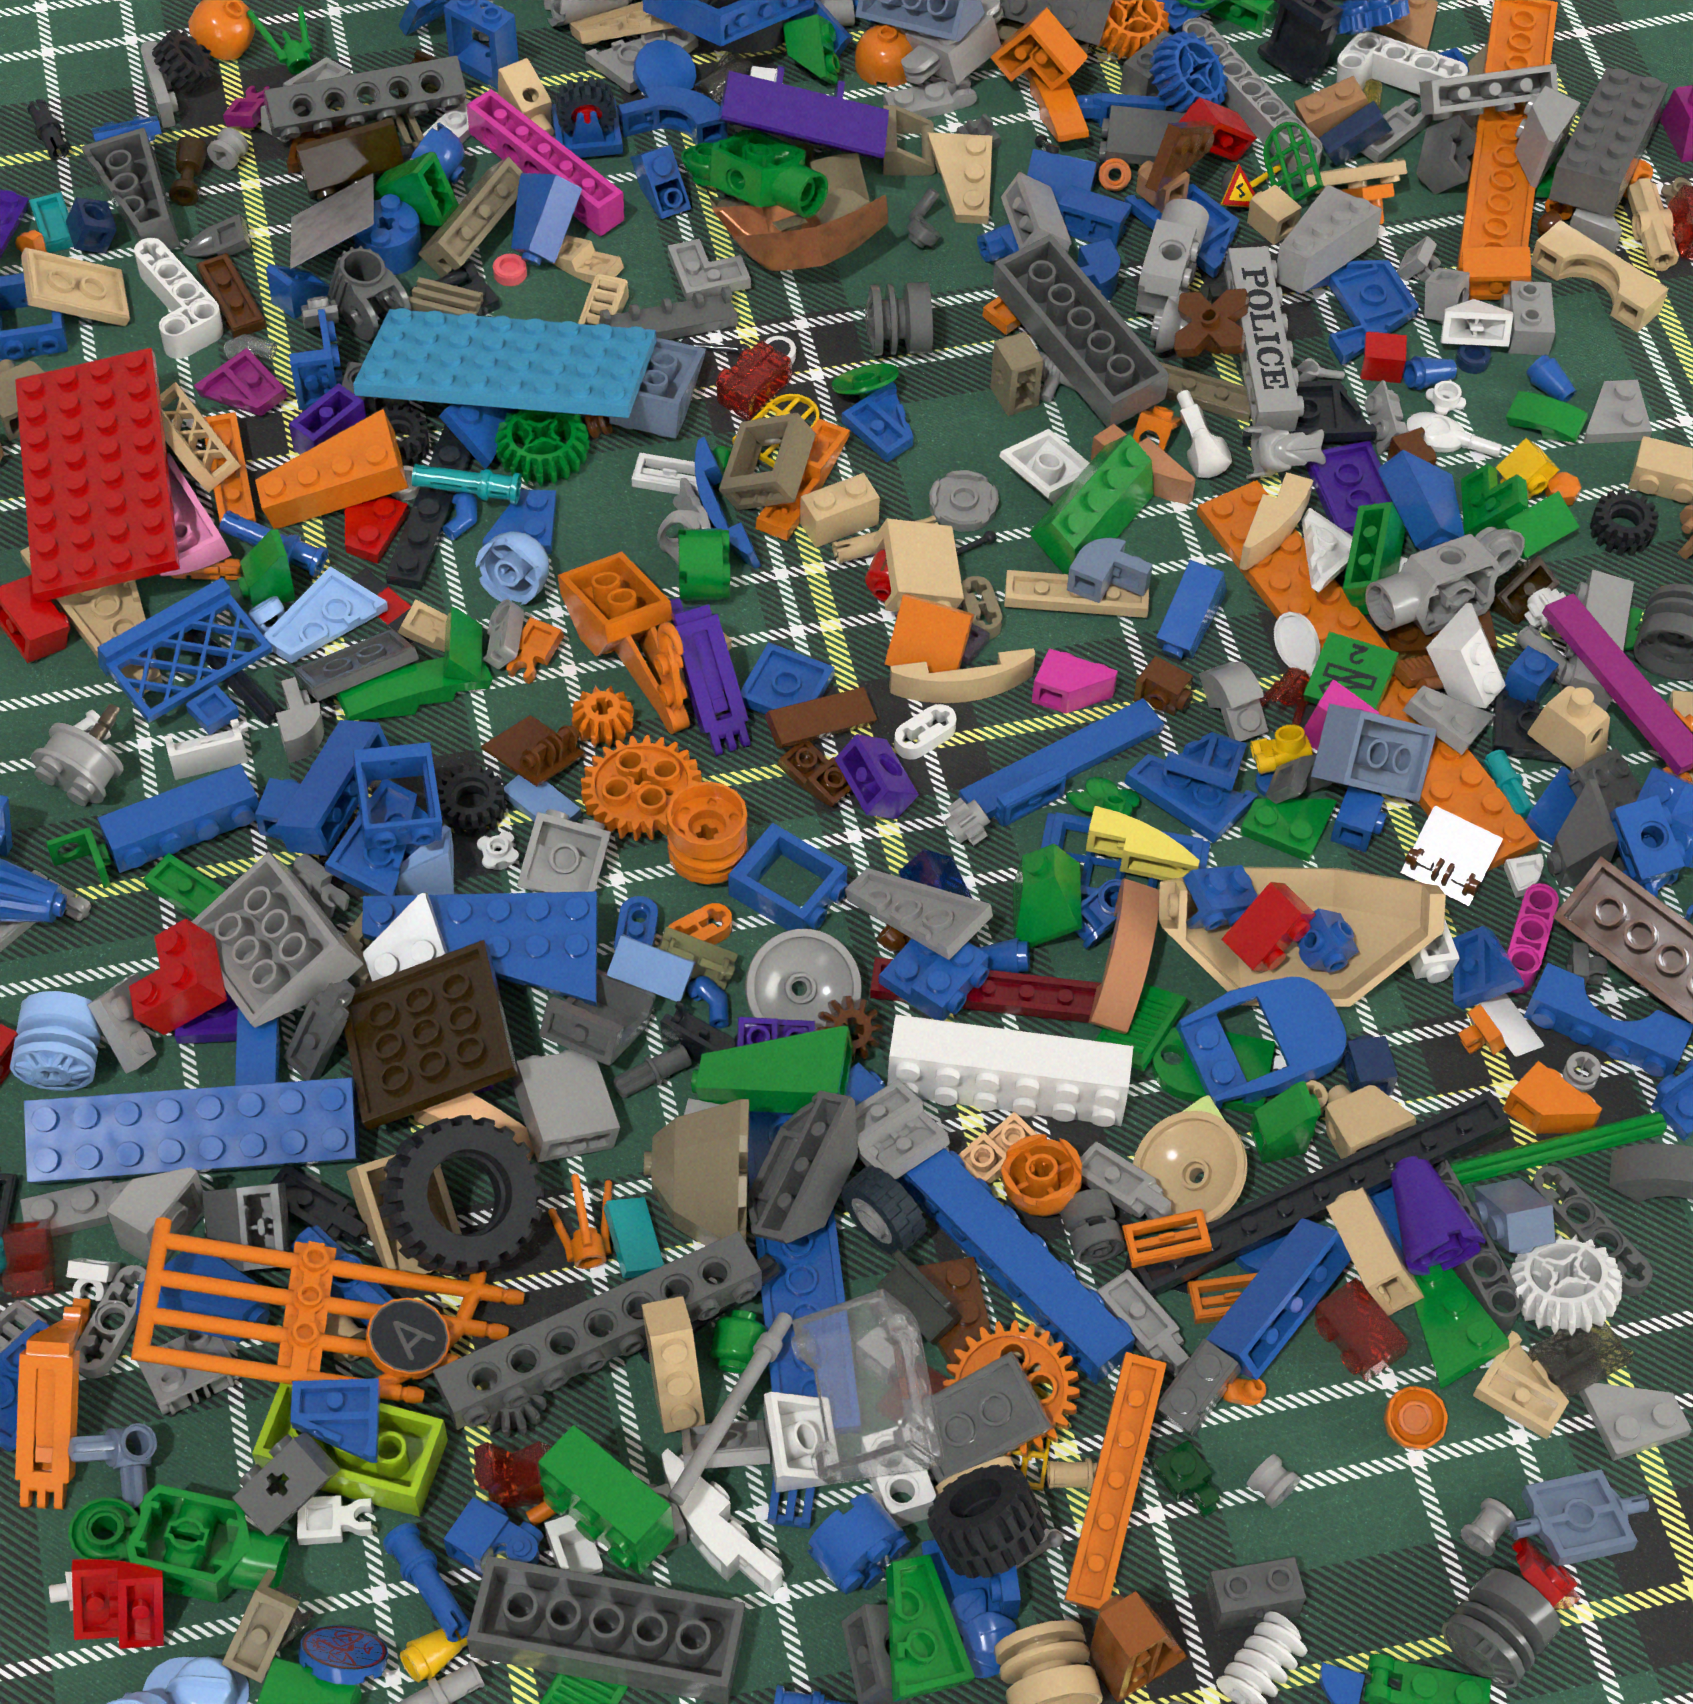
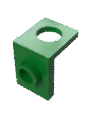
M90 827L46 841L54 866L91 855L103 889L111 887L105 869L106 866L112 865L104 843L96 844ZM66 844H79L78 847L71 852H58V850Z

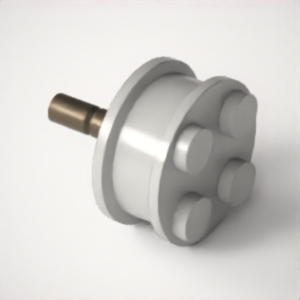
M109 704L89 734L69 724L54 723L49 729L50 739L44 748L35 749L31 755V760L37 768L34 772L35 776L48 785H56L66 791L69 799L78 805L86 806L88 802L101 803L106 797L104 788L110 779L118 778L123 772V765L119 758L102 743L108 730L116 722V716L121 709L114 704Z

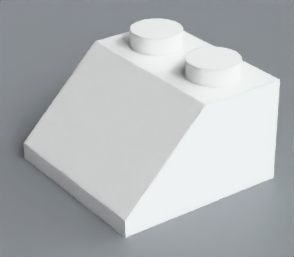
M1466 603L1426 649L1448 696L1475 707L1487 708L1506 685L1472 603Z

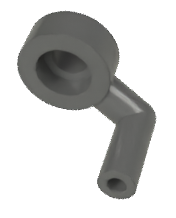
M931 187L928 188L909 214L910 223L907 225V229L910 232L908 235L909 239L921 248H924L926 245L933 247L941 237V234L923 219L940 196Z

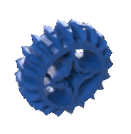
M1186 31L1177 32L1164 38L1163 42L1159 43L1153 50V57L1149 59L1153 66L1149 72L1155 78L1152 84L1157 86L1159 90L1157 96H1162L1165 99V106L1171 105L1173 112L1186 113L1188 108L1199 97L1220 105L1225 100L1224 94L1228 91L1225 85L1228 77L1223 74L1226 66L1220 64L1218 59L1220 55H1216L1213 52V44L1207 45L1204 36L1197 38L1194 31L1191 33Z

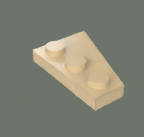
M1398 158L1392 159V162L1389 163L1374 162L1360 165L1356 168L1346 167L1321 171L1320 175L1324 187L1316 191L1315 194L1321 193L1327 185L1334 187L1335 184L1347 183L1349 189L1368 186L1367 180L1380 178L1381 183L1400 181V174H1407L1405 159ZM1314 173L1306 174L1309 188L1317 184Z

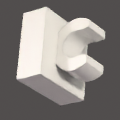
M88 1258L69 1260L66 1277L78 1279L73 1286L74 1298L84 1297L85 1287L88 1283H91L96 1287L95 1301H101L108 1289L107 1282L114 1279L120 1269V1263Z

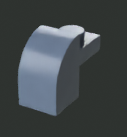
M1116 538L1097 539L1086 544L1074 559L1069 568L1067 591L1100 603L1110 584L1144 596L1150 586L1153 564L1144 561L1140 557L1124 553L1126 544L1124 540Z

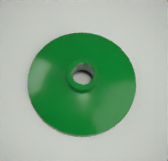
M886 363L858 367L836 377L832 381L833 391L840 394L859 395V398L863 400L873 392L894 381L899 375V370L896 365Z

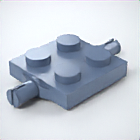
M1602 1469L1525 1485L1521 1496L1531 1514V1518L1511 1521L1509 1529L1510 1533L1513 1534L1514 1540L1538 1535L1545 1543L1555 1566L1558 1567L1559 1565L1563 1566L1634 1550L1638 1540L1629 1524L1628 1515L1647 1512L1649 1510L1648 1499L1645 1500L1646 1495L1644 1493L1621 1498L1610 1487Z

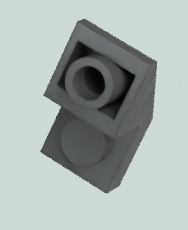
M1317 754L1303 756L1276 768L1265 796L1277 804L1287 799L1298 797L1304 790L1309 793L1322 787H1328L1334 782L1311 777Z

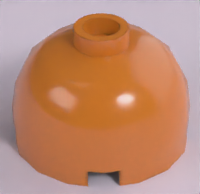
M202 0L195 7L188 21L189 33L196 39L195 43L198 46L200 44L204 45L210 50V56L227 61L238 59L249 48L255 34V25L247 15V11L250 8L242 0Z
M887 24L876 25L865 31L860 37L855 50V70L860 78L875 86L877 81L887 83V87H896L908 82L901 63V59L913 50L906 39L905 33L908 31Z
M1035 1134L1024 1137L1009 1147L1006 1152V1159L1001 1166V1178L1008 1199L1019 1210L1032 1216L1040 1217L1059 1214L1074 1195L1080 1192L1082 1162L1077 1150L1068 1141L1059 1138L1060 1142L1047 1139L1046 1134Z

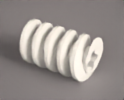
M1269 1611L1265 1613L1264 1622L1258 1623L1254 1629V1635L1246 1639L1244 1643L1245 1649L1237 1651L1234 1657L1235 1662L1229 1663L1224 1671L1225 1676L1218 1677L1216 1681L1221 1692L1237 1704H1268L1261 1694L1263 1693L1270 1697H1275L1278 1694V1689L1271 1680L1285 1684L1288 1679L1286 1672L1281 1666L1289 1670H1295L1298 1665L1291 1653L1299 1657H1304L1307 1654V1648L1300 1641L1299 1630L1292 1622L1277 1612Z

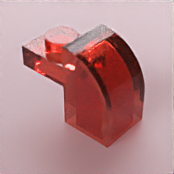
M49 1219L8 1224L2 1234L7 1267L2 1275L4 1293L11 1292L12 1298L54 1292L56 1279L55 1257Z
M538 1441L514 1453H510L489 1442L473 1448L476 1464L474 1475L479 1488L488 1491L489 1501L498 1504L502 1508H518L544 1502L543 1497L545 1495L540 1484L541 1476L538 1461L552 1446Z

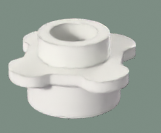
M1441 381L1435 385V388H1430L1426 392V398L1432 401L1435 406L1434 410L1438 414L1446 415L1453 409L1461 410L1466 405V400L1461 397V388L1452 381Z
M501 832L500 835L491 838L483 836L478 840L477 847L483 853L482 864L484 867L502 870L517 862L519 853L513 848L514 836L510 832ZM496 848H500V849H501V851H494V850H495Z

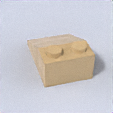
M396 1154L356 1166L346 1171L358 1211L364 1224L367 1226L366 1229L383 1267L420 1274L436 1271H426L417 1266L418 1261L416 1259L405 1258L399 1252V1249L402 1247L397 1239L391 1241L385 1231L391 1227L387 1217L381 1219L379 1206L384 1205V1195H379V1186L381 1181L386 1180L387 1173L384 1171L388 1159L393 1158ZM439 1164L432 1171L428 1182V1203L434 1217L444 1228L452 1233L462 1235Z

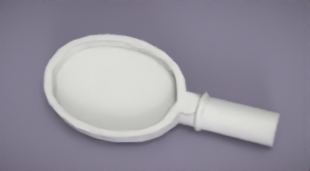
M1419 412L1413 414L1407 420V431L1422 427L1425 430L1423 440L1435 452H1454L1462 447L1498 458L1502 449L1501 444L1475 436V434L1466 433L1458 422L1442 414Z
M1295 612L1284 613L1278 618L1274 627L1276 649L1282 660L1290 668L1306 671L1310 678L1320 655V643L1317 632L1304 615Z

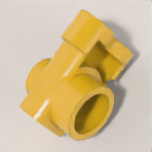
M1285 725L1278 728L1275 732V739L1267 740V738L1250 741L1252 757L1256 762L1259 774L1275 772L1276 768L1280 765L1303 756L1313 755L1311 744L1307 735H1305L1304 729L1297 725Z

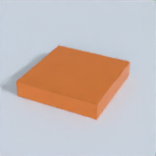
M907 593L904 594L885 665L895 666L927 662L929 673L959 670L975 614Z

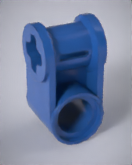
M1119 879L1108 880L1088 898L1081 901L1082 929L1075 932L1084 941L1082 946L1086 950L1098 943L1116 923L1117 917L1113 916L1115 908L1110 907L1105 902L1104 897L1110 892H1119L1121 880Z

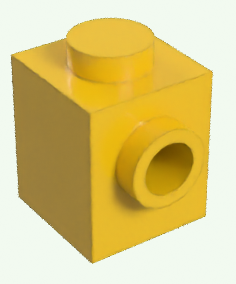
M1527 438L1495 467L1503 476L1500 483L1516 474L1524 478L1527 482L1528 499L1533 495L1541 493L1547 487L1548 481L1560 470L1538 445Z

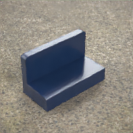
M1372 101L1319 137L1330 159L1339 167L1392 131V128L1375 101Z

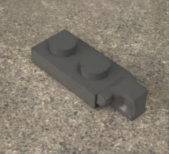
M346 979L334 984L329 983L324 992L321 991L316 998L310 999L283 1057L306 1081L320 1079L347 1022L346 1019L349 1016V1012L345 1008L351 1003L356 989Z

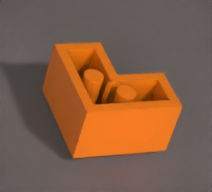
M1046 7L1007 38L990 58L1010 81H1013L1029 67H1032L1052 91L1071 77L1089 56Z

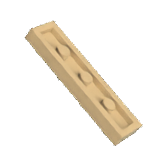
M1007 570L1004 607L1147 618L1149 588L1145 595L1141 596L1110 584L1100 603L1067 591L1068 574Z

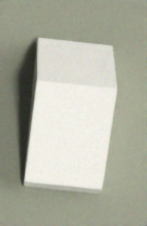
M1476 299L1451 306L1444 310L1440 341L1444 344L1509 346L1513 312Z

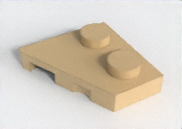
M1511 1331L1508 1336L1510 1348L1495 1357L1473 1396L1547 1440L1565 1411L1569 1400L1559 1387L1549 1380L1547 1372L1538 1360L1532 1362L1520 1346L1522 1341L1520 1336Z

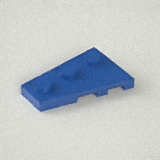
M1147 754L1126 774L1124 781L1127 786L1213 844L1251 808L1255 798L1257 799L1259 795L1249 790L1242 794L1225 788L1210 787L1204 781L1163 768L1165 760Z
M388 779L382 780L369 799L372 823L413 820L417 805V794ZM359 813L326 861L325 871L373 896H395L407 844L395 845L385 850L376 848L365 849Z

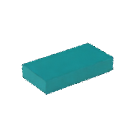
M62 192L29 200L38 231L43 235L47 252L52 253L72 248L73 243L66 225L69 213Z
M645 1197L606 1201L603 1209L623 1279L639 1277L663 1266V1259Z

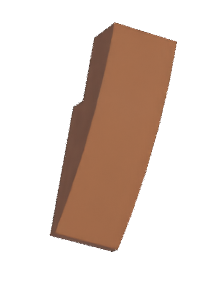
M1112 424L1094 436L1091 460L1096 457L1106 444L1127 434L1115 424ZM1148 437L1138 443L1152 460L1154 496L1186 505L1192 502L1196 479Z

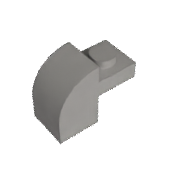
M1229 662L1199 673L1209 708L1221 709L1229 738L1244 741L1269 731L1259 698L1264 697L1262 689L1254 673L1243 662Z

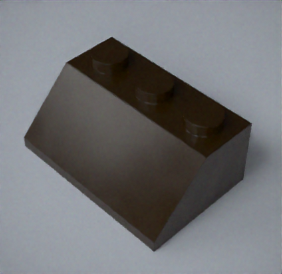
M392 117L296 146L297 163L309 198H318V201L334 195L337 191L347 188L372 173L373 181L377 180L385 171L404 163Z

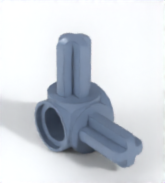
M136 1423L125 1428H109L105 1435L71 1438L68 1447V1455L73 1462L105 1461L109 1467H113L114 1471H120L122 1501L129 1503L134 1510H140L139 1504L143 1501V1496L148 1493L146 1468L152 1466L151 1456L157 1448V1439L153 1430L145 1424ZM126 1438L134 1443L136 1448L135 1455L131 1454L126 1448Z

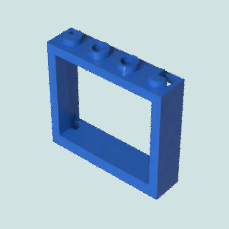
M643 0L644 12L719 46H724L814 7V0H739L720 9L699 0Z

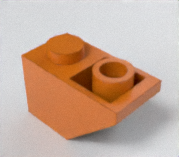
M1538 1061L1511 1089L1503 1111L1534 1134L1573 1133L1593 1128L1603 1108L1596 1104L1589 1094L1580 1092L1566 1082L1558 1071L1548 1068Z

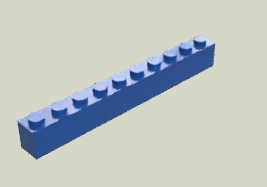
M857 1063L850 1069L846 1096H851L855 1100V1106L885 1088L882 1079L875 1072H868L860 1063ZM943 1148L896 1179L906 1192L911 1195L914 1202L968 1257H974L975 1264L1037 1326L1042 1327L1045 1331L1048 1330L1055 1343L1060 1341L1063 1343L1064 1349L1062 1352L1066 1356H1072L1073 1363L1095 1385L1122 1363L1125 1352L1132 1353L1135 1337L1128 1323L1120 1317L1115 1318L1105 1308L1102 1298L1094 1290H1087L1076 1279L1073 1269L1066 1262L1058 1261L1048 1251L1044 1240L1038 1234L1030 1233L1020 1223L1018 1215L1008 1205L1002 1206L993 1197L992 1190L988 1184L981 1178L975 1179L966 1170L963 1160L954 1151L948 1152Z

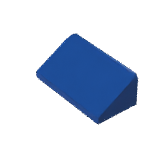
M1564 766L1560 768L1526 819V823L1536 836L1552 846L1559 830L1577 801L1576 795L1567 784L1570 782L1567 774L1571 773V771Z

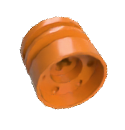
M709 781L693 783L684 787L670 800L667 809L668 855L672 867L680 876L691 882L713 884L727 880L728 874L747 853V810L745 801L732 788Z

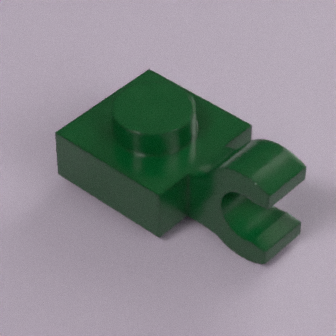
M1188 1440L1153 1460V1470L1176 1501L1188 1495L1203 1518L1218 1510L1216 1502L1220 1501V1497L1215 1489L1207 1483L1211 1480L1212 1471Z

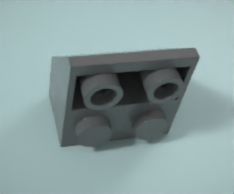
M285 1183L202 1192L206 1239L291 1252ZM220 1258L238 1271L275 1268L273 1266Z

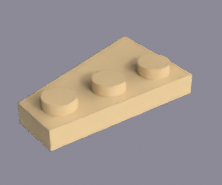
M643 1L569 23L572 36L580 43L586 45L597 44L607 39L677 27L644 12Z
M927 132V141L930 149L933 151L938 173L942 177L945 186L944 191L955 222L988 224L992 136Z

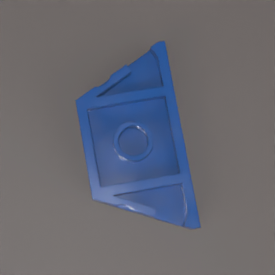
M1189 184L1187 199L1202 205L1209 214V222L1196 263L1198 267L1214 278L1217 276L1228 248H1230L1238 231L1240 220L1196 185ZM1135 194L1127 196L1125 202L1132 204L1131 213L1154 230L1156 220L1161 219L1162 213L1144 198L1137 200Z

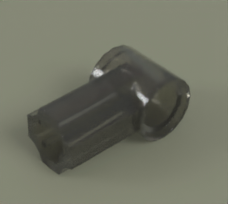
M726 52L719 60L717 69L695 84V91L709 97L718 104L722 100L728 71L750 76L752 66L756 65L738 53Z

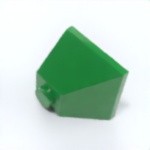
M1054 843L1023 855L1013 882L1014 938H1019V941H1028L1029 948L1082 929L1080 863Z

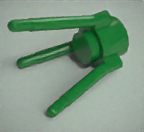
M302 6L297 8L302 42L292 40L289 33L283 31L282 36L286 43L283 49L279 47L253 11L248 10V17L274 50L279 62L285 63L291 74L297 75L312 66L313 62L309 54L313 51V48L309 41L306 18Z

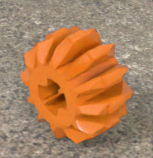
M595 685L592 694L582 691L580 701H574L572 707L573 717L571 718L572 725L579 730L581 742L591 740L594 748L600 742H605L610 748L613 743L612 740L624 742L626 733L632 731L634 711L631 702H627L624 691L614 694L611 685L606 691H600Z

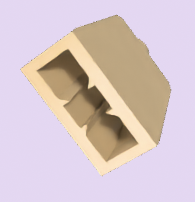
M528 58L498 69V94L553 137L555 130L551 126L552 102Z
M1567 686L1545 705L1527 734L1574 770L1606 753L1610 717L1606 711L1593 702L1594 695L1589 689L1584 687L1575 689L1573 686Z
M1337 1085L1328 1092V1104L1325 1107L1326 1132L1341 1159L1416 1125V1117L1376 1086L1368 1085L1351 1093L1346 1086Z

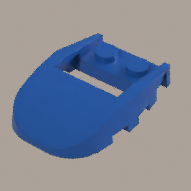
M1285 977L1231 990L1179 1020L1176 1025V1029L1202 1087L1218 1109H1221L1223 1102L1242 1099L1244 1104L1257 1102L1262 1097L1282 1093L1297 1082L1305 1081L1306 1083L1311 1079L1317 1080L1339 1065L1346 1048V1031L1332 1000L1321 987L1302 977ZM1257 999L1288 1067L1247 1082L1219 1022L1217 1013Z

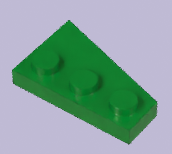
M1439 1264L1428 1267L1431 1273L1429 1275H1414L1424 1298L1412 1304L1419 1320L1441 1390L1506 1351L1510 1346L1508 1338L1454 1270L1451 1268L1443 1271Z

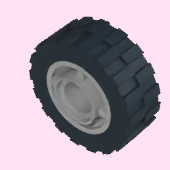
M873 1165L866 1166L841 1188V1199H843L844 1207L849 1212L851 1219L873 1244H876L882 1251L888 1252L889 1255H892L897 1249L903 1254L925 1235L927 1231L925 1227L926 1222L914 1199L900 1183L881 1168H875Z

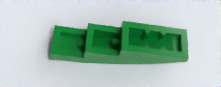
M444 657L396 668L336 693V696L349 721L415 715L419 705L452 702L455 693L460 691L489 689L493 678L483 658L481 661L480 683L444 677Z

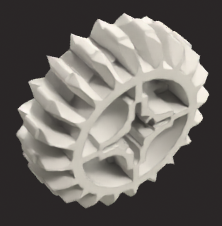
M1559 1233L1555 1239L1556 1243L1534 1247L1531 1252L1517 1255L1515 1263H1512V1268L1510 1269V1275L1518 1287L1515 1293L1517 1298H1519V1294L1522 1295L1523 1307L1521 1311L1525 1321L1535 1320L1538 1330L1548 1325L1551 1326L1554 1335L1559 1329H1567L1572 1336L1576 1328H1581L1589 1333L1592 1323L1603 1327L1606 1317H1613L1616 1305H1619L1622 1296V1275H1620L1615 1258L1608 1257L1606 1247L1595 1249L1592 1239L1582 1243L1579 1242L1575 1234L1571 1240H1565Z

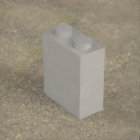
M567 1049L559 1054L542 1057L532 1055L523 1060L516 1061L518 1075L513 1076L511 1083L537 1162L614 1148L620 1126L597 1060Z

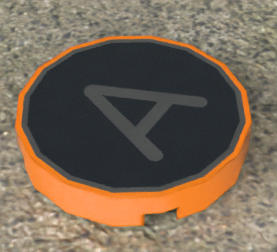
M412 1298L393 1299L380 1306L370 1318L365 1334L367 1354L374 1365L385 1374L398 1379H402V1377H413L412 1380L422 1379L433 1373V1370L437 1369L445 1359L450 1343L447 1322L439 1311L424 1301Z

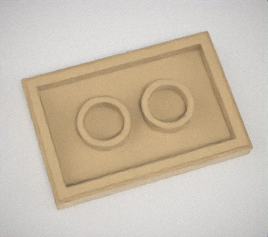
M24 249L21 259L28 305L126 327L130 320L121 269L35 249Z

